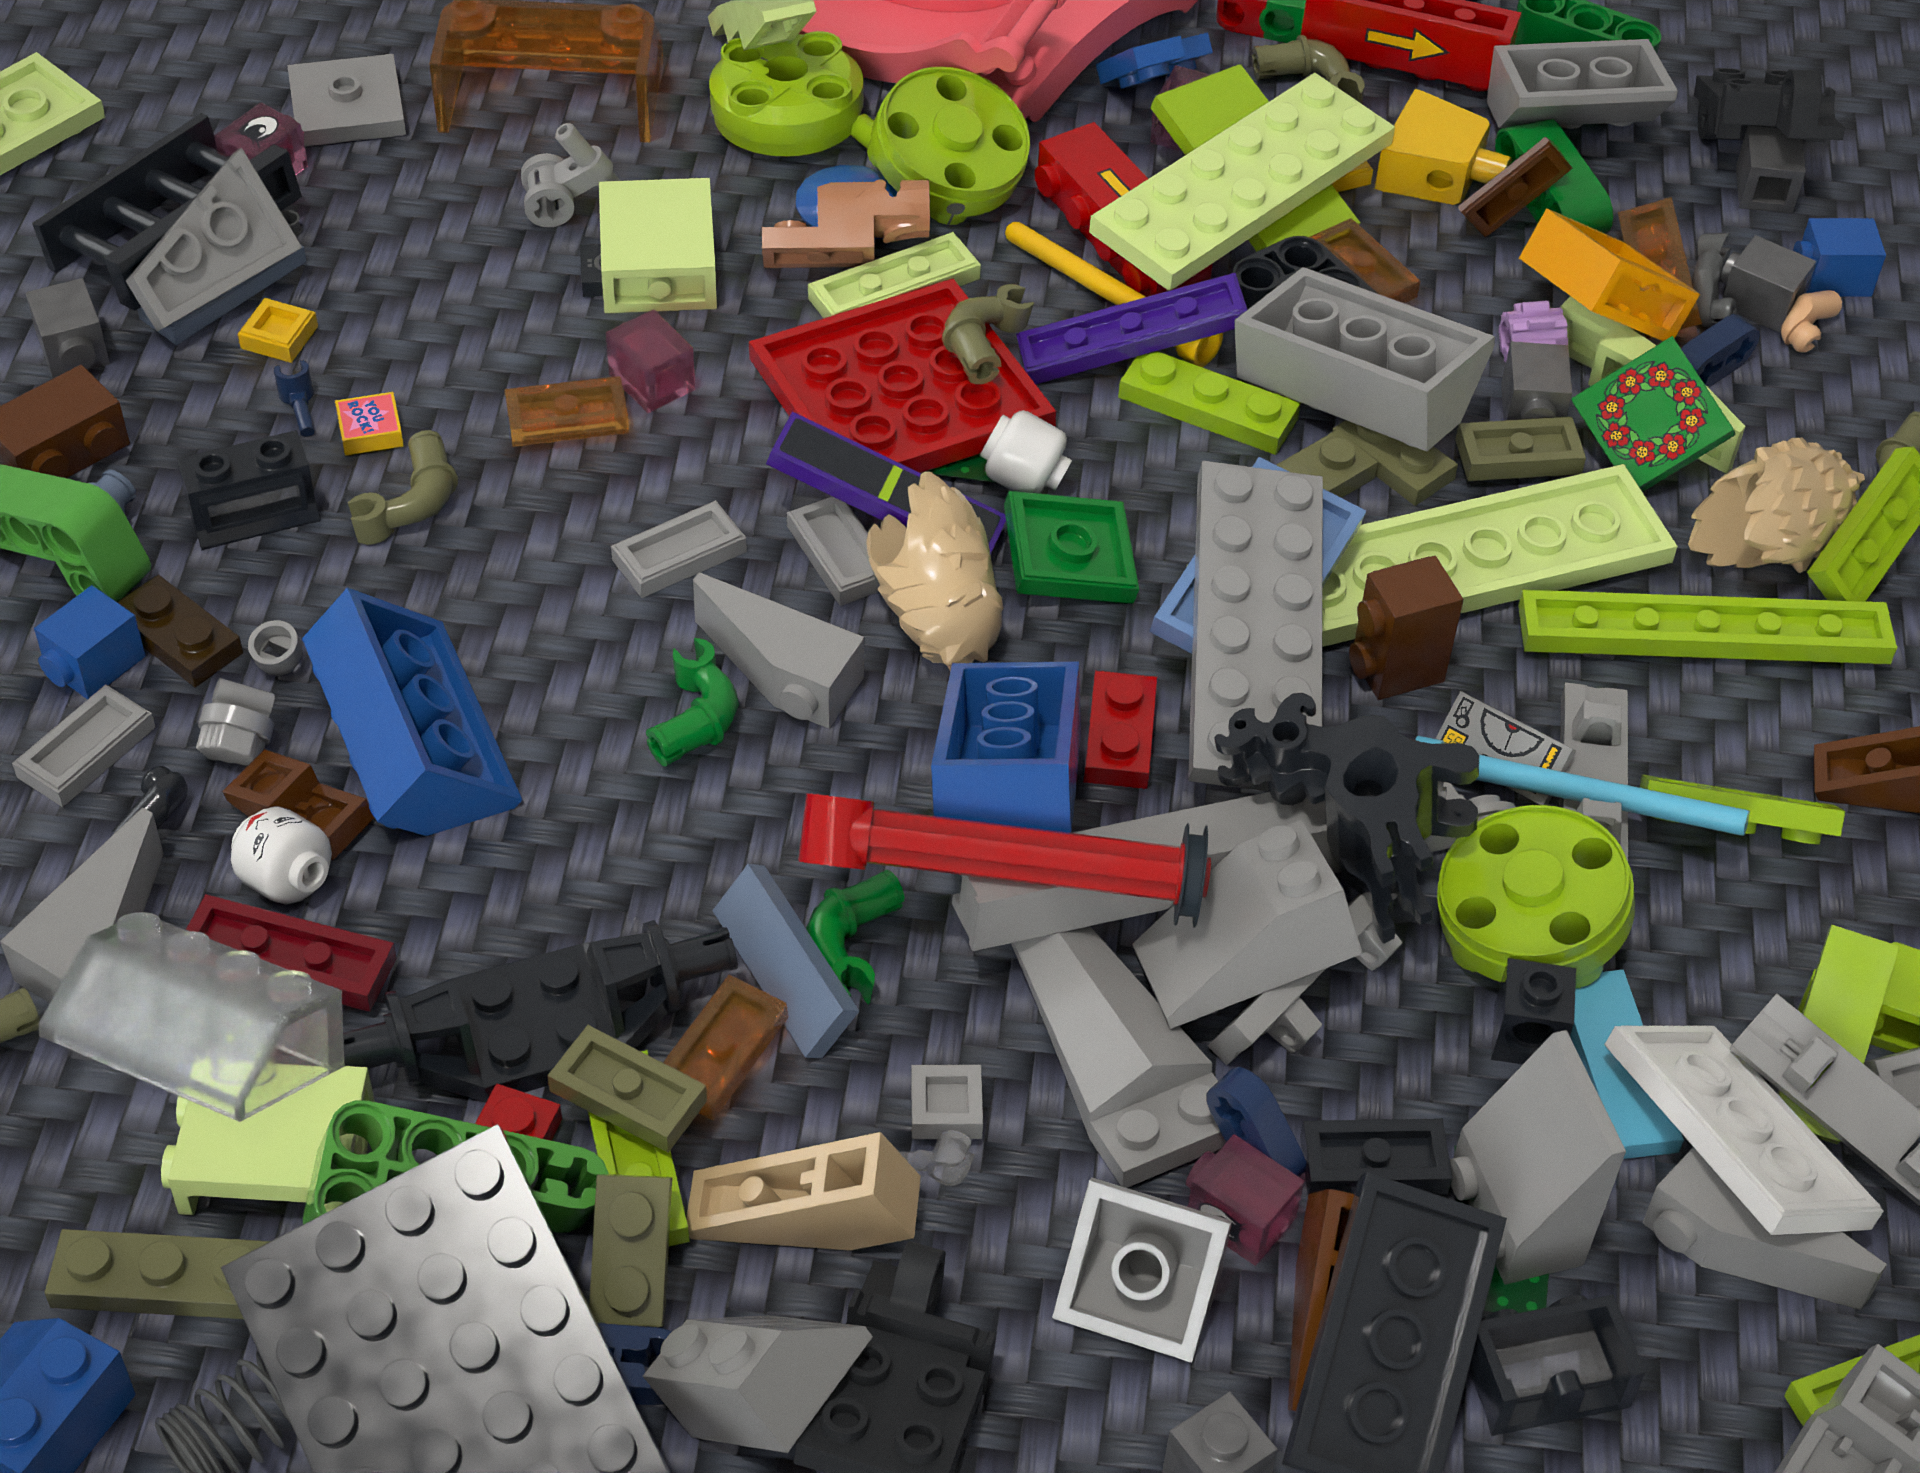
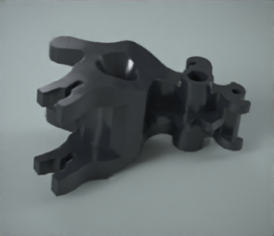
M1293 693L1285 698L1270 722L1258 720L1255 716V708H1245L1235 712L1229 719V736L1216 734L1214 737L1217 751L1223 755H1231L1232 767L1228 768L1222 765L1217 769L1220 782L1226 786H1239L1249 781L1253 785L1268 781L1269 792L1272 798L1281 805L1293 806L1303 802L1306 797H1308L1313 805L1325 801L1327 842L1349 887L1362 894L1368 901L1372 909L1376 933L1383 944L1395 939V925L1391 914H1393L1392 893L1398 895L1401 909L1411 912L1420 925L1431 921L1433 910L1424 897L1416 878L1418 869L1423 871L1433 866V855L1424 840L1431 835L1451 838L1468 837L1477 830L1478 808L1475 804L1465 799L1446 800L1447 787H1443L1444 782L1458 785L1471 784L1479 777L1480 755L1472 746L1462 743L1431 744L1414 741L1400 734L1384 716H1362L1332 727L1308 724L1306 715L1312 717L1316 714V704L1313 698L1305 693Z

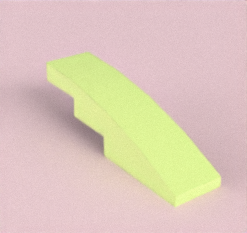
M732 0L718 5L708 16L713 36L726 34L727 41L741 38L743 49L748 50L794 40L817 11L813 0Z
M1571 296L1560 307L1563 310V316L1567 320L1569 357L1592 368L1588 382L1590 386L1656 346L1632 328L1590 311ZM1707 387L1734 428L1736 435L1698 459L1727 474L1733 467L1745 425Z

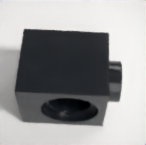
M1513 958L1507 959L1494 1004L1491 1060L1523 1065L1553 1033L1567 1030L1569 1036L1571 1035L1575 1014L1576 968Z

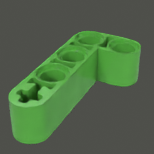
M0 464L1 549L55 561L76 596L93 585L117 603L151 571L149 557L116 500L106 491L93 484Z
M355 1100L343 1104L333 1114L317 1150L303 1215V1224L327 1213L325 1204L330 1202L346 1203L418 1166L419 1164L415 1161L412 1151L424 1149L439 1155L491 1127L372 1101ZM503 1130L530 1186L534 1182L536 1175L538 1176V1180L533 1189L538 1191H533L551 1230L553 1232H571L579 1229L595 1211L597 1175L609 1174L604 1161L594 1152L582 1147ZM345 1134L361 1136L370 1144L373 1152L368 1154L350 1152L342 1145L339 1137ZM566 1183L571 1185V1196L573 1197L567 1195L568 1185Z

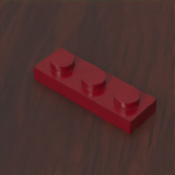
M207 894L202 899L176 946L182 963L371 1012L397 959L393 942Z

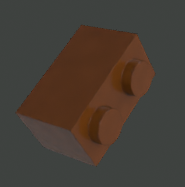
M81 364L0 406V464L68 478L130 445L120 401Z
M1436 555L1383 568L1367 574L1363 599L1357 607L1358 625L1354 643L1349 648V657L1354 673L1359 679L1366 680L1377 700L1445 682L1464 599Z

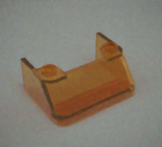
M454 0L446 5L441 12L429 63L438 132L449 133L463 66L622 73L636 75L640 142L650 143L663 63L662 37L653 16L647 10L634 4L601 5L518 0Z

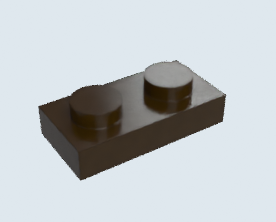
M159 574L118 602L135 615L143 648L194 688L243 654L240 636Z

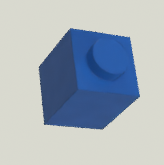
M1809 218L1802 241H1796L1793 248L1794 252L1817 261L1807 293L1832 290L1838 293L1840 297H1872L1886 258V252L1874 218Z
M93 585L34 628L42 654L38 658V662L45 675L57 686L64 687L68 685L87 700L104 685L111 684L146 657L135 615Z

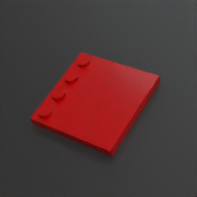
M954 278L749 341V358L789 417L793 411L919 473L980 454L1002 415L1011 419L1014 414L1024 410L1056 427V410L989 324L985 325V337L999 356L1001 367H997L999 370L998 375L988 383L974 384L970 382L957 355L946 349L942 342L945 322L954 307L959 302L968 299Z

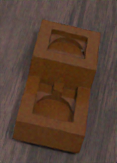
M265 749L222 791L229 803L249 817L263 809L281 807L291 810L315 824L329 838L332 851L331 860H334L375 818L369 809V803L366 798L321 784L311 764Z

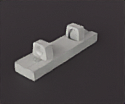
M1565 682L1561 696L1560 742L1577 750L1566 773L1628 785V690L1593 688L1587 685ZM1559 798V807L1586 815L1605 827L1621 845L1628 861V812L1622 811V803L1589 800V798H1583L1581 802Z
M1359 893L1348 904L1363 954L1356 956V958L1373 971L1381 966L1400 947L1402 941L1395 933V939L1385 944L1382 943L1373 924L1372 909L1366 898ZM1392 893V899L1394 900L1398 895ZM1325 969L1257 995L1208 1047L1226 1066L1242 1051L1253 1044L1260 1035H1264L1266 1032L1290 1053L1299 1050L1322 1027V1023L1299 996Z
M1776 993L1729 1049L1920 1206V1143L1901 1162L1899 1161L1920 1137V1110ZM1832 1062V1065L1811 1088L1810 1086L1816 1081L1824 1068Z

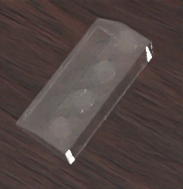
M147 912L124 915L117 920V924L88 936L39 1022L40 1037L239 1122L345 1067L342 990L311 979L310 975L305 972L290 971L260 959L253 952L236 950L209 939L204 933L185 930L162 921L157 915Z

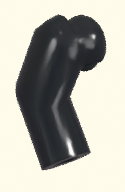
M156 766L149 769L141 781V791L145 794L112 831L116 833L142 807L153 813L158 830L186 799L188 787L181 773L172 772L165 766Z

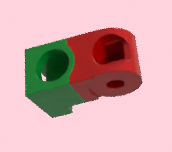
M1217 0L1216 21L1221 27L1232 32L1288 43L1296 41L1298 35H1301L1306 0Z

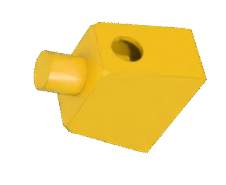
M1414 89L1394 124L1395 132L1392 144L1381 150L1374 189L1456 205L1462 203L1473 180L1487 184L1511 164L1512 157L1486 149L1491 126L1487 118L1424 91Z

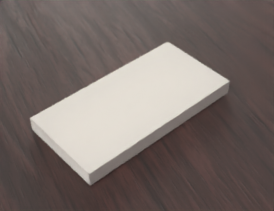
M1715 1026L1614 1027L1604 1045L1770 1235L1872 1230L1883 1213L1880 1205L1758 1072L1729 1049L1732 1044Z

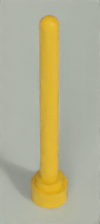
M1012 222L1006 227L1005 235L1008 241L1111 303L1120 305L1145 298L1144 295L1020 222ZM1223 333L1174 347L1179 357L1189 363L1204 367L1217 354L1222 344Z

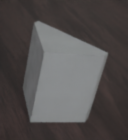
M1091 1177L1052 1318L1192 1363L1222 1275L1232 1220Z

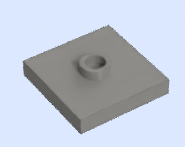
M394 54L287 65L298 147L406 135Z

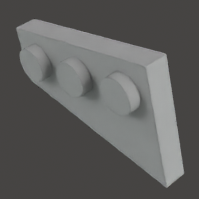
M240 148L230 156L129 276L126 283L156 331H159L302 248L244 150Z

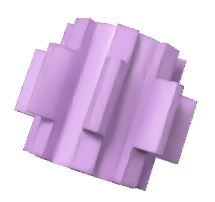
M1548 300L1514 304V311L1503 312L1501 315L1502 320L1498 330L1499 346L1505 363L1511 341L1568 345L1567 320L1563 316V310L1561 308H1549Z

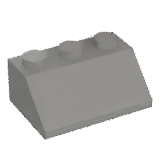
M1649 39L1494 46L1487 104L1499 128H1507L1546 119H1554L1560 127L1567 129L1578 128L1583 124L1608 123L1614 126H1628L1633 122L1654 121L1676 101L1678 90Z

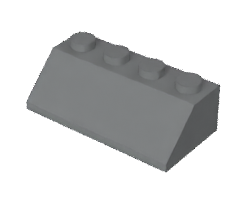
M1302 267L1235 319L1237 378L1260 386L1267 391L1275 392L1309 405L1313 409L1322 410L1356 425L1399 440L1408 446L1428 451L1461 423L1495 346V336Z

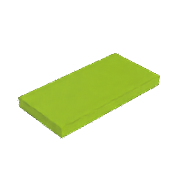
M1239 64L1156 95L1150 108L1182 152L1187 155L1269 101L1243 66ZM1330 184L1248 239L1256 252L1292 236L1310 237L1327 246L1354 235L1361 222L1333 185Z

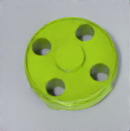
M815 31L804 35L798 34L794 40L748 50L743 49L741 38H736L726 42L721 47V60L715 65L709 79L710 104L716 127L727 140L740 148L758 154L787 157L824 151L841 143L851 135L852 124L862 113L864 80L858 63L842 51V41L838 36L829 32Z
M929 67L906 75L886 95L872 126L867 154L871 163L881 171L884 178L897 192L900 190L901 180H929L930 217L942 224L957 225L969 216L981 215L998 208L1010 198L1027 165L1030 135L1022 112L1015 102L997 85L978 74L963 69Z
M1529 805L1510 808L1489 815L1478 821L1477 830L1470 836L1456 839L1448 850L1440 870L1437 890L1439 915L1442 930L1450 945L1454 961L1463 969L1478 972L1499 982L1502 980L1507 959L1513 958L1576 968V988L1590 985L1599 978L1604 964L1624 944L1633 925L1635 916L1633 875L1621 845L1600 823L1570 809L1547 805Z

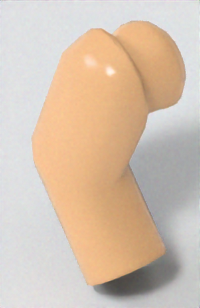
M1832 290L1800 295L1781 326V337L1785 345L1792 344L1793 348L1801 353L1813 349L1815 345L1812 341L1820 340L1821 338L1820 329L1813 325L1816 320L1832 318L1839 314L1842 308V300L1839 294Z

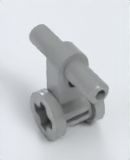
M571 123L561 125L555 134L556 140L568 152L570 157L564 160L554 154H538L529 158L521 169L522 185L527 192L524 197L525 214L532 223L541 227H556L566 223L574 213L573 198L595 186L599 188V182L621 181L612 171V161L601 148L595 145L591 146ZM537 171H539V179H540L539 182H537V177H536V172H537ZM557 199H558V204H559V209H558V210H556V203H555V200H557Z

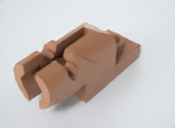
M883 179L876 180L875 182H830L818 186V227H807L805 223L794 220L778 222L774 227H762L764 268L857 267L874 260V238H883L884 243L911 238L929 237V180H901L900 190L895 197L889 195V192L886 190V182Z

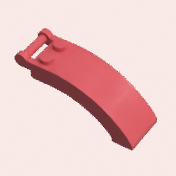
M813 0L817 12L799 34L804 35L810 32L823 31L838 36L842 41V51L858 63L863 77L878 81L897 83L906 75L929 67H953L975 74L981 73L982 75H987L997 68L1007 72H1014L1024 60V49L1052 10L1061 8L1066 0Z
M1066 0L1061 8L1052 10L1024 49V60L1014 72H1007L997 68L987 75L977 74L1001 88L1015 102L1025 119L1028 118L1033 122H1037L1073 80L1110 45L1137 26L1159 15L1175 10L1187 13L1198 0Z

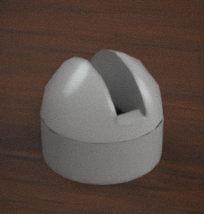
M273 620L261 624L252 632L248 640V651L252 659L268 675L282 676L291 673L300 663L303 656L302 642L298 634L289 623ZM269 646L281 654V656H272L265 653V650Z

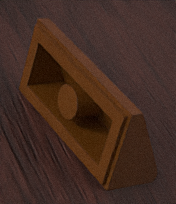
M1544 137L1461 203L1458 209L1484 237H1487L1573 168L1555 143L1549 138Z

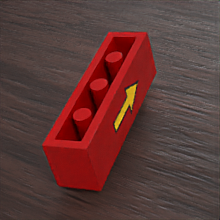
M1306 0L1301 35H1305L1307 39H1316L1331 44L1345 58L1364 62L1372 68H1392L1414 73L1417 77L1425 80L1441 79L1464 84L1467 88L1474 91H1488L1494 46L1515 45L1521 12L1466 0Z
M1095 122L1040 141L1038 166L1035 168V181L1041 194L1047 198L1049 197L1065 214L1069 224L1074 229H1079L1095 247L1099 257L1112 265L1123 277L1127 286L1145 297L1168 291L1089 233L1091 215L1148 180L1146 175ZM1212 264L1175 289L1210 280Z

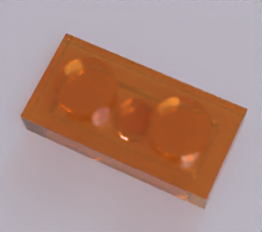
M1352 218L1310 236V238L1324 245L1378 294L1404 304L1418 297L1421 281Z
M621 376L504 389L512 447L629 433V419Z
M727 976L663 1062L706 1085L708 1101L699 1111V1114L714 1121L788 1019L787 1003L734 976Z

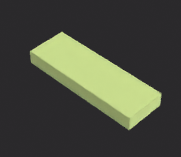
M951 232L809 283L808 299L820 315L826 318L954 278L959 286H963L980 279L981 264L956 234Z

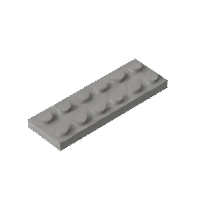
M1202 461L1197 483L1188 781L1226 786L1220 782L1217 769L1222 765L1231 768V755H1223L1217 751L1214 737L1216 734L1229 736V719L1235 712L1241 709L1255 708V716L1258 720L1270 722L1285 698L1293 693H1305L1311 696L1316 704V714L1312 717L1306 715L1307 723L1322 727V476ZM1249 781L1239 786L1230 787L1269 791V782L1253 785Z

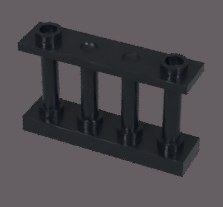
M202 113L34 221L32 225L48 268L58 272L82 255L92 258L107 266L120 304L134 311L139 309L141 305L129 288L126 280L203 190L191 183L209 171L216 174L230 158L229 155L219 151L209 117ZM273 144L250 160L280 212L302 197L288 150ZM168 198L182 204V206L164 218L148 212ZM126 226L140 232V234L120 247L106 241V239Z

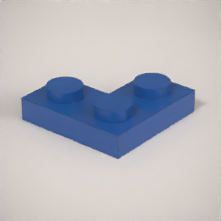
M1208 32L1181 39L1180 35L1130 48L1097 63L1096 68L1100 84L1119 80L1120 88L1126 89L1150 82L1151 79L1166 74L1167 77H1173L1197 70L1196 60L1212 54L1213 50Z

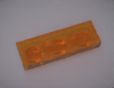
M1672 197L1618 212L1624 242L1694 289ZM1697 301L1680 330L1702 324ZM1645 334L1646 339L1652 338V336Z

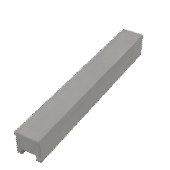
M1444 782L1443 787H1447L1446 800L1465 799L1462 794L1459 795L1451 783ZM1270 792L1073 832L1075 834L1180 846L1187 823H1189L1190 827L1189 834L1203 835L1204 828L1207 825V857H1211V871L1238 844L1260 836L1269 828L1288 825L1302 819L1333 873L1342 872L1327 842L1326 802L1323 801L1313 805L1308 797L1303 802L1293 806L1281 805L1272 798ZM1431 835L1424 841L1430 852L1450 848L1456 841V838ZM961 875V892L953 894L952 905L969 937V946L972 951L1170 909L1174 905L1173 901L967 875Z

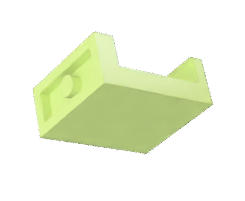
M710 178L599 182L604 312L627 313L717 309Z
M198 1057L191 1085L183 1084L178 1094L176 1118L180 1131L176 1145H167L161 1166L162 1186L171 1189L178 1214L194 1215L199 1196L306 1202L317 1150L333 1114L343 1104L355 1100L375 1102L368 1068ZM345 1134L339 1137L342 1145L348 1151L355 1154H366L368 1142L363 1137L356 1134ZM330 1202L324 1206L326 1211L329 1212L344 1203Z

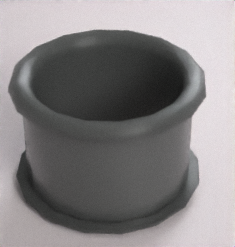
M293 210L281 211L294 235L298 236L302 230L299 224V214Z

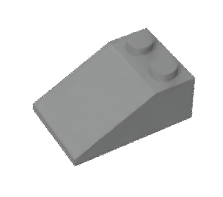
M1302 819L1288 825L1269 828L1260 836L1238 844L1210 871L1207 896L1202 898L1200 914L1195 928H1193L1192 924L1193 917L1179 916L1177 925H1174L1173 905L1132 944L1170 1029L1363 954L1344 890Z
M1567 1030L1553 1033L1466 1123L1461 1130L1454 1157L1450 1159L1451 1187L1456 1197L1461 1201L1466 1200L1469 1206L1507 1218L1495 1264L1505 1285L1584 1265L1626 1153Z

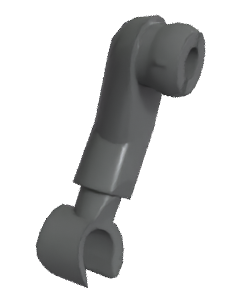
M1730 233L1702 234L1698 239V259L1692 277L1693 289L1700 294L1695 303L1696 319L1706 329H1709L1731 314H1737L1735 300L1730 297L1719 299L1718 288L1723 264L1726 262L1731 247H1722Z

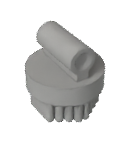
M219 678L213 693L212 703L205 704L202 708L198 723L201 731L196 749L211 760L249 765L264 750L265 746L270 743L275 723L269 718L274 704L275 694Z

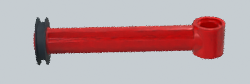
M806 793L798 862L866 870L867 863L1169 900L1173 901L1174 925H1177L1179 916L1193 917V928L1196 927L1202 898L1207 896L1211 869V857H1207V825L1204 828L1203 835L1189 834L1190 827L1189 823H1187L1180 846L874 809L873 801Z

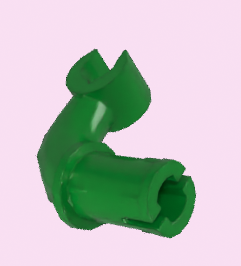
M694 638L696 661L683 658L673 648L675 680L678 686L686 691L701 692L702 698L694 699L691 702V707L685 710V712L646 730V736L649 738L647 739V744L652 755L659 764L665 767L700 746L708 743L712 745L721 743L724 739V734L731 726L739 706L737 691L726 674L716 666L715 649L705 639Z
M885 870L842 890L837 887L827 889L824 893V899L814 908L806 926V930L849 996L851 997V994L844 984L847 987L856 988L867 1005L870 1003L874 988V970L867 961L859 957L848 956L845 950L844 938L854 936L857 932V927L903 907L904 891L898 878L890 870Z

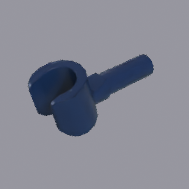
M300 360L301 371L293 375L281 373L280 365H276L274 367V375L280 400L286 404H291V407L294 409L301 436H312L315 430L308 408V400L314 395L308 363Z

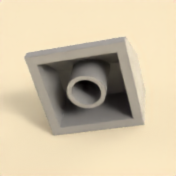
M770 1315L687 1319L682 1326L667 1336L661 1346V1353L643 1377L692 1438L788 1453L873 1336L865 1326Z

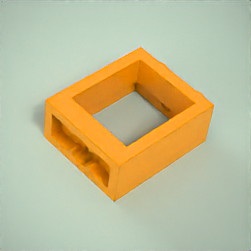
M1547 208L1519 256L1520 260L1590 311L1661 341H1665L1671 336L1676 337L1700 296L1694 289L1627 243Z

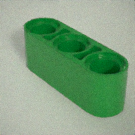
M1518 0L1516 11L1521 12L1515 45L1649 39L1655 52L1658 53L1662 37L1660 30L1647 21L1586 0Z
M1554 119L1502 128L1498 131L1495 139V152L1512 157L1511 164L1544 137H1547L1555 143L1573 168L1526 205L1537 223H1539L1547 208L1606 234L1611 230L1613 225V207L1607 191Z

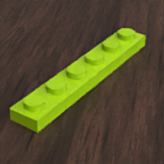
M1522 590L1518 605L1524 652L1891 664L1897 650L1887 602Z

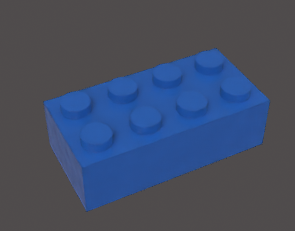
M1079 661L952 663L931 763L934 816L1072 833L1081 740Z

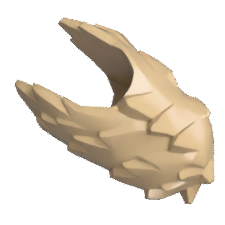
M1802 437L1772 444L1771 447L1757 448L1754 460L1731 470L1715 481L1710 488L1713 492L1693 512L1692 518L1696 519L1688 543L1689 548L1695 552L1708 553L1706 563L1713 567L1734 565V568H1751L1769 563L1791 564L1798 573L1807 570L1813 557L1818 558L1856 505L1855 491L1860 488V483L1865 480L1864 474L1853 471L1851 466L1845 460H1842L1840 452L1824 450L1820 444L1807 443Z
M924 472L920 476L919 486L914 483L908 487L911 513L908 514L907 527L892 515H887L881 522L880 528L876 524H873L866 539L867 552L871 568L880 584L877 590L887 605L899 617L901 628L920 647V652L923 653L922 657L933 663H944L951 671L952 663H972L974 659L981 662L988 660V650L996 643L1002 627L1003 603L1002 597L996 589L989 544L980 517H977L971 504L955 487L950 488L932 472Z

